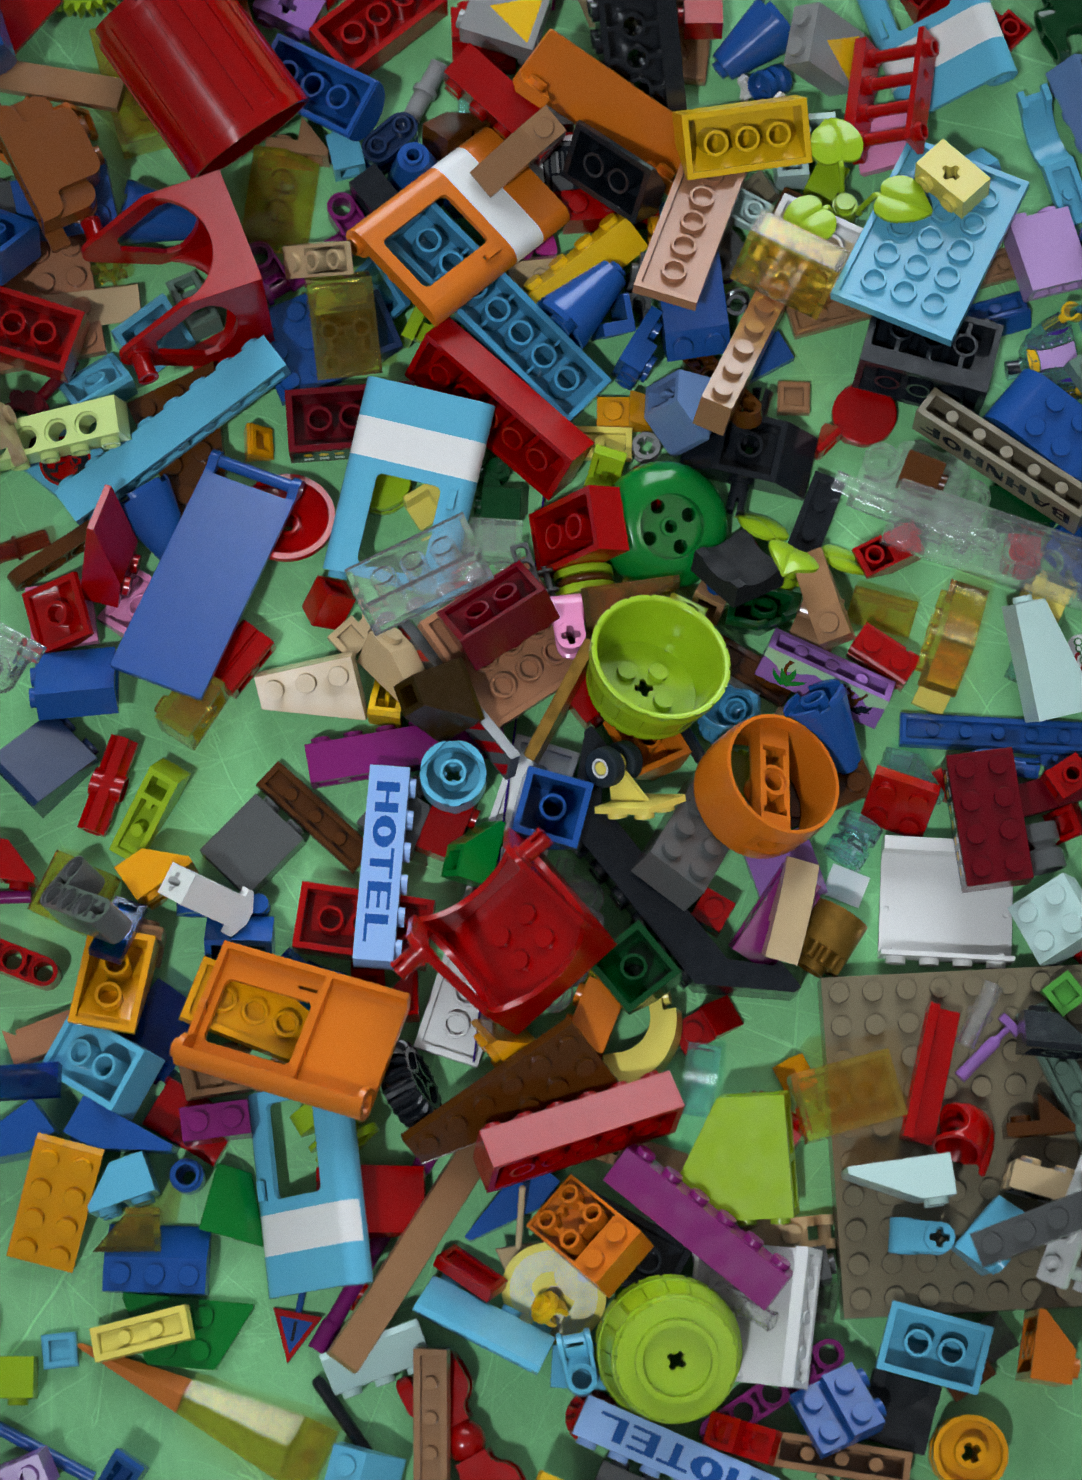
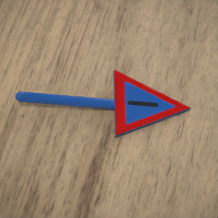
M306 1293L298 1295L295 1312L274 1308L287 1363H289L323 1318L302 1313Z

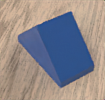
M117 1448L98 1480H142L150 1468L123 1448Z

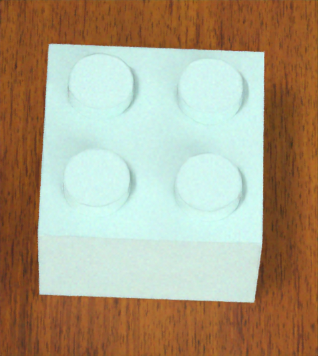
M1061 873L1007 908L1039 965L1058 966L1082 951V889L1074 877Z

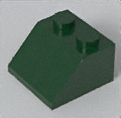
M639 920L615 938L614 941L617 945L591 968L593 973L628 1015L658 1001L682 982V971Z

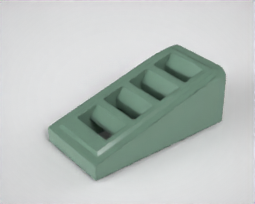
M195 270L166 282V286L175 304L193 296L203 285ZM195 285L196 288L179 295V291ZM207 306L205 310L192 316L189 315L184 319L191 336L196 342L223 330L222 321L215 306Z

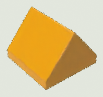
M254 423L246 424L244 429L245 462L274 460L272 428Z
M803 1053L790 1057L772 1068L783 1090H790V1097L818 1083Z

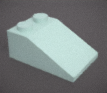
M950 1152L850 1166L841 1172L843 1180L912 1203L924 1202V1208L945 1206V1204L949 1203V1198L957 1194Z

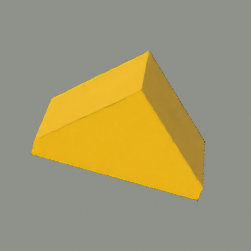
M375 680L367 708L369 724L395 725L396 728H402L403 712L399 702Z

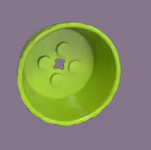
M637 595L618 601L610 609H607L597 621L589 645L586 684L590 699L597 712H600V716L608 724L616 727L615 729L645 740H661L675 736L688 729L696 719L708 713L724 694L731 672L729 670L731 663L728 649H726V644L717 628H714V625L707 617L699 611H695L696 609L679 600L675 601L673 598L666 596ZM640 681L645 682L647 687H652V691H649L646 697L642 696L641 691L635 690V687L639 686Z
M677 1274L650 1276L626 1287L607 1306L602 1315L603 1319L599 1322L596 1330V1346H594L596 1368L599 1369L598 1374L605 1389L610 1392V1396L628 1412L654 1423L678 1424L691 1422L715 1410L729 1395L734 1386L742 1360L740 1330L731 1308L727 1306V1302L714 1289L708 1288L707 1284L697 1279L685 1278L684 1275ZM679 1351H682L684 1353L682 1359L686 1362L683 1368L677 1366L674 1370L668 1367L670 1365V1360L667 1358L668 1354L671 1352L676 1355Z

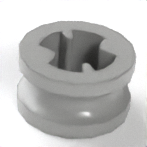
M642 432L634 437L632 441V456L637 462L644 464L654 462L658 458L661 443L657 436L650 432ZM646 441L651 442L653 453L649 454L647 451L646 455L641 454L639 443L643 442L645 445Z

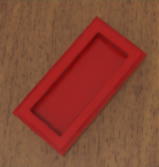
M453 1244L436 1256L433 1263L435 1268L486 1303L504 1291L508 1283L506 1278L456 1244Z

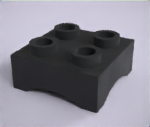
M745 529L736 532L728 540L717 546L702 547L694 552L691 571L732 608L783 585L784 577L781 576L773 558L765 554L757 546L752 536Z
M876 1368L873 1369L870 1387L867 1390L872 1399L879 1398L882 1401L887 1417L884 1418L885 1424L882 1431L866 1439L918 1455H925L942 1388Z

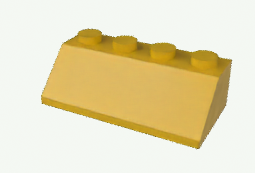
M790 95L672 112L675 145L686 180L813 163L806 97Z

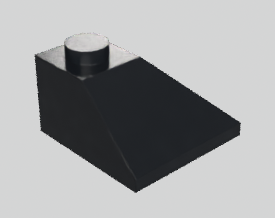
M1029 1005L1028 1010H1022L1018 1014L1016 1055L1082 1061V1034L1061 1015L1048 1012L1049 1007L1041 1005Z

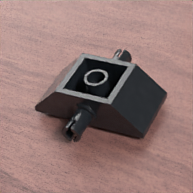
M754 387L752 389V394L758 400L762 387ZM766 388L763 400L760 401L763 418L759 426L752 429H742L730 421L723 436L711 432L708 441L681 454L680 463L696 469L708 479L731 485L725 506L726 513L731 515L735 502H738L735 516L738 514L745 515L750 489L802 501L805 498L818 438L788 421L767 417L773 392ZM746 447L753 448L752 454H746L744 452L746 450Z

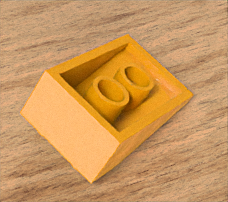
M129 931L124 939L115 944H110L87 935L67 1022L135 1035L153 980L160 949L156 936Z

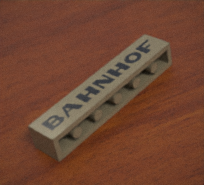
M937 388L931 391L916 410L912 429L1071 533L1075 534L1082 525V482Z

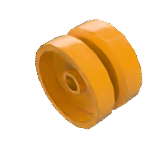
M957 1415L944 1420L934 1429L928 1442V1461L932 1472L939 1480H999L1008 1464L1009 1448L1003 1432L994 1422L980 1415ZM964 1446H968L972 1450V1457L970 1459H963L961 1456L965 1452Z

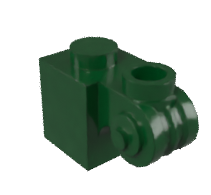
M499 457L491 458L486 464L481 466L477 484L483 485L482 496L475 497L474 515L480 516L481 526L520 528L522 488H506L501 486L509 480L510 467Z

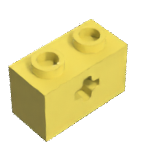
M942 139L916 162L914 180L921 185L924 192H930L935 196L946 211L954 212L962 219L989 195L991 178L946 140Z

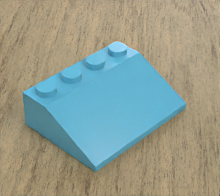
M444 1273L441 1278L435 1275L432 1276L413 1308L416 1314L538 1375L555 1340V1337L550 1335L551 1327L545 1324H538L533 1321L532 1325L519 1319L522 1314L521 1312L506 1304H503L502 1308L499 1309L489 1304V1302L486 1303L472 1292L470 1294L458 1288L460 1284Z

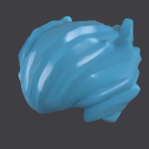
M728 684L724 694L712 709L698 718L699 734L709 741L710 744H713L738 723L761 715V699L759 695L753 693L750 689L734 688L731 684Z

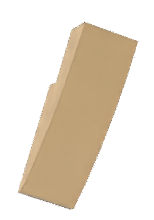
M786 856L768 919L770 924L761 953L763 956L798 966L817 884L818 864Z

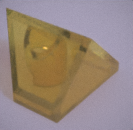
M160 1207L125 1208V1215L93 1252L161 1251L163 1211Z

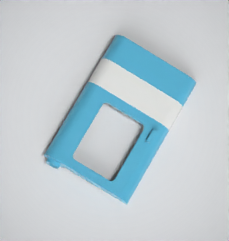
M857 0L872 42L879 51L916 44L918 27L925 26L930 34L937 39L939 55L935 61L929 114L985 84L998 86L1012 80L1018 74L990 0H950L948 6L902 31H899L887 0ZM914 58L881 63L885 76L912 72ZM911 85L890 88L895 102L909 99Z
M367 377L323 565L324 569L329 570V577L347 581L349 574L442 597H451L496 406L383 378ZM381 474L436 486L440 490L422 572L418 576L365 565L358 560L376 479Z
M264 1091L248 1095L269 1299L334 1287L373 1283L356 1120L312 1106L321 1183L320 1189L315 1192L281 1198L278 1187L270 1110L273 1104L290 1099Z

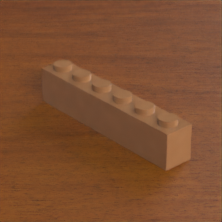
M763 275L701 396L693 424L721 436L724 435L785 312L793 286Z

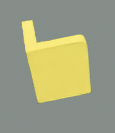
M423 484L403 497L404 507L420 531L433 525L440 496V490L436 486Z

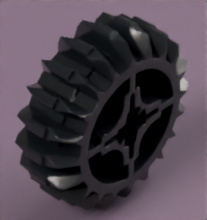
M401 1039L397 1041L382 1080L381 1089L382 1094L387 1099V1104L393 1109V1114L397 1115L399 1121L405 1124L407 1128H410L442 1106V1097L438 1092L439 1087L434 1081V1076L431 1074L429 1066L424 1062L423 1056L419 1055L417 1049L411 1043Z

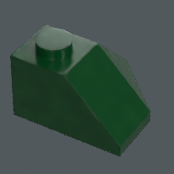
M777 588L735 608L730 606L725 621L727 630L742 634L761 636L796 618L802 593Z

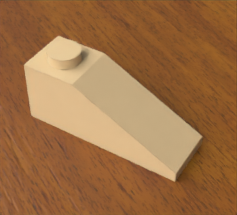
M393 625L370 631L357 660L397 701L398 698L393 686L413 674L426 670L414 645Z

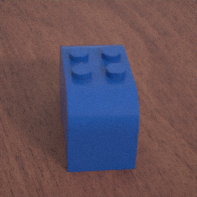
M1031 369L1022 370L982 418L1082 482V404L1043 374Z

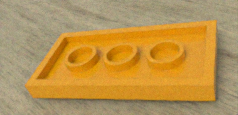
M207 956L202 958L178 1020L191 1024L216 960ZM230 982L226 986L208 1032L288 1063L295 1050L311 1005L241 983Z
M38 1132L6 1256L73 1273L89 1213L87 1206L94 1194L104 1149Z

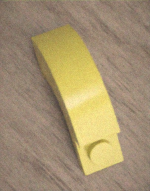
M670 991L658 1001L649 1005V1028L644 1038L636 1046L626 1051L603 1055V1061L619 1081L630 1083L640 1080L644 1074L651 1071L661 1073L674 1057L681 1039L683 1020L682 1012L678 1008L668 1009L667 1005L672 1004Z

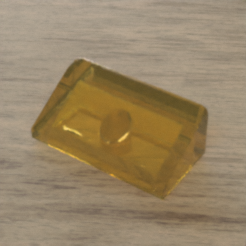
M855 586L847 615L850 623L864 626L868 622L880 631L909 638L918 602Z

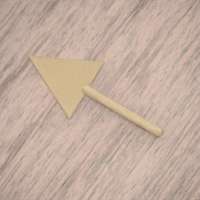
M524 1185L519 1187L515 1245L495 1249L504 1271L516 1254L531 1245L540 1243L539 1241L522 1244L526 1193Z

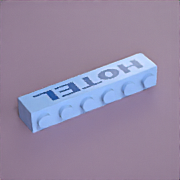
M370 764L352 957L353 967L394 970L390 963L402 954L403 940H397L398 927L404 928L405 907H400V895H407L408 875H403L402 872L403 862L410 863L411 843L405 842L406 830H413L414 811L408 810L409 798L415 799L417 785V779H411L410 767Z
M587 1395L572 1430V1434L578 1436L575 1443L595 1451L597 1445L610 1450L607 1457L625 1465L631 1459L642 1464L639 1471L657 1479L660 1473L673 1478V1480H780V1478L591 1395Z

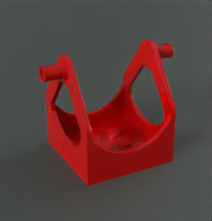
M220 170L148 193L139 198L104 228L99 216H89L81 221L80 225L87 240L81 247V254L85 261L152 265L178 262L193 266L208 275L204 284L193 296L181 300L120 349V360L123 364L134 366L139 384L148 385L159 378L155 366H202L240 353L242 346L252 338L258 339L264 335L269 343L275 341L263 280ZM165 203L178 205L197 218L195 226L188 237L180 244L169 248L120 246L118 241L119 237L156 206ZM207 306H218L227 309L225 328L215 347L206 350L158 348L157 341L194 311Z
M508 827L504 831V855L491 875L471 894L453 906L427 916L418 917L413 914L408 920L406 933L409 947L392 961L390 966L398 976L405 980L423 962L429 963L480 1013L518 1035L611 951L617 943L543 853L549 846L553 845L548 835L538 827L534 833L525 839ZM427 937L454 963L475 992L439 959L427 943Z

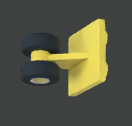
M621 740L609 746L594 749L586 758L585 769L590 781L601 788L610 787L611 801L594 807L595 814H607L608 819H621L628 817V815H634L635 820L652 819L655 817V812L665 813L674 811L675 805L686 802V795L644 793L634 781V778L642 770L643 757L639 748L630 741Z

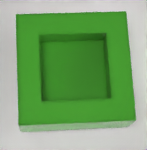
M1068 970L1040 991L1053 1010L1062 1017L1082 1003V987Z

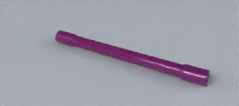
M415 1157L412 1166H424L426 1177L438 1159L422 1165L419 1159ZM391 1237L374 1238L369 1241L372 1270ZM364 1284L343 1287L327 1317L322 1320L311 1339L309 1347L321 1354L329 1350L340 1332L341 1325L350 1311L351 1305Z

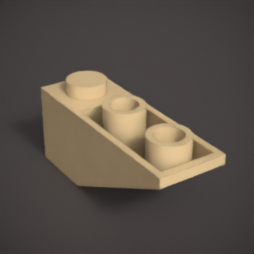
M326 241L282 247L286 279L354 274L350 241Z

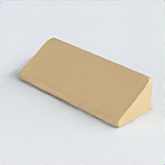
M138 284L42 295V299L67 307H71L72 302L78 297L87 298L91 304V312L87 315L89 322L100 320L101 325L122 323L142 308Z

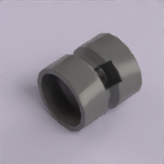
M1043 821L1026 825L1033 875L1039 876L1066 868L1063 849L1056 845L1060 840L1056 821Z

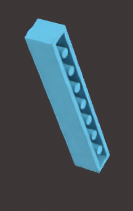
M264 335L258 339L252 338L242 346L240 353L233 358L228 357L222 360L216 366L215 371L206 378L200 377L190 385L189 391L181 397L171 398L164 404L163 410L154 417L148 416L137 425L138 429L131 433V440L121 442L119 447L108 450L102 456L96 455L87 461L82 471L76 475L72 474L64 478L54 493L74 520L81 525L92 517L105 484L112 486L118 500L122 501L128 496V493L142 486L291 374L289 368Z

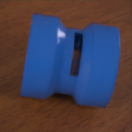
M775 64L767 67L765 70L756 71L748 79V90L754 100L774 98L779 91L787 94L792 87L791 74L782 64Z

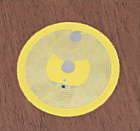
M545 1242L531 1245L520 1251L512 1258L504 1271L503 1277L508 1280L505 1290L501 1292L503 1304L521 1312L522 1314L519 1319L532 1325L534 1321L532 1319L531 1306L533 1300L539 1294L545 1291H552L558 1295L560 1300L566 1303L569 1312L567 1317L561 1313L554 1314L557 1326L552 1328L550 1333L554 1337L556 1333H561L564 1336L583 1332V1328L589 1327L591 1332L602 1318L606 1306V1295L586 1280Z

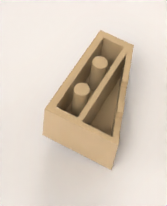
M354 651L259 671L254 677L262 710L357 720L367 719L368 707Z

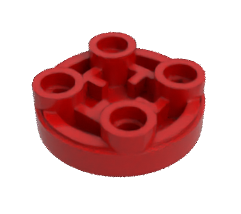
M852 385L840 392L835 399L831 413L832 424L842 429L840 440L845 444L861 448L873 447L887 440L893 431L897 418L896 406L891 397L854 388Z

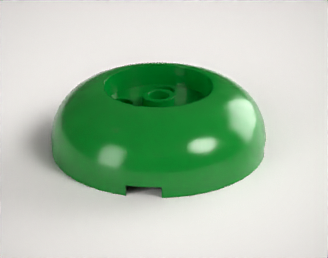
M672 461L645 463L621 476L612 487L620 488L629 551L610 559L616 572L637 587L660 592L680 590L701 580L691 571L695 550L702 547H714L725 542L728 533L726 508L715 486L696 469ZM656 499L660 500L663 504V509L658 514L651 510V503ZM687 507L692 511V518L688 522L684 521L681 516L682 511ZM667 521L672 526L671 531L665 530V523ZM648 531L655 537L654 543L650 546L646 545L643 540V535ZM679 539L683 540L684 550L680 554L676 553L673 548L675 541Z

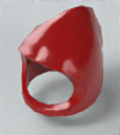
M959 1102L946 1104L940 1112V1134L932 1141L933 1149L938 1154L950 1152L953 1162L964 1165H977L979 1176L985 1177L994 1150L995 1134L992 1120L982 1109L972 1104Z

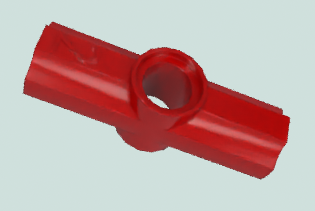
M111 734L100 767L95 768L90 779L87 791L89 796L77 826L79 829L96 836L106 837L117 804L120 805L128 788V774L139 747L137 742L120 735Z

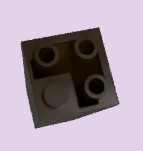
M463 657L413 674L393 686L404 717L438 742L448 741L485 720Z

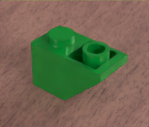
M482 822L448 844L441 877L474 888L479 887L497 867L496 863L499 850L503 846L506 822Z

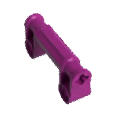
M345 192L333 194L327 202L328 219L337 234L324 242L346 241V232L365 218L353 197ZM339 206H346L350 209V212L344 216H338L333 211ZM255 241L249 245L253 256L263 254L268 257L267 262L257 266L263 280L269 306L274 305V300L287 292L292 291L294 293L299 288L318 278L286 279L285 267L281 264L268 243Z

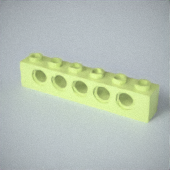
M113 394L17 418V422L14 425L28 462L18 467L14 466L6 447L5 452L0 455V472L10 469L13 471L27 470L30 468V464L38 462L44 464L56 463L60 461V457L67 455L85 456L90 454V450L100 447L103 449L119 447L121 442L131 440L126 402ZM97 422L96 429L89 434L90 426ZM66 429V436L59 441L60 433ZM36 437V443L33 447L29 448L31 439Z

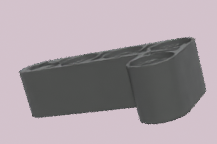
M82 856L71 859L40 897V904L63 926L110 944H115L124 939L132 927V921L108 898L98 895L105 884V878Z

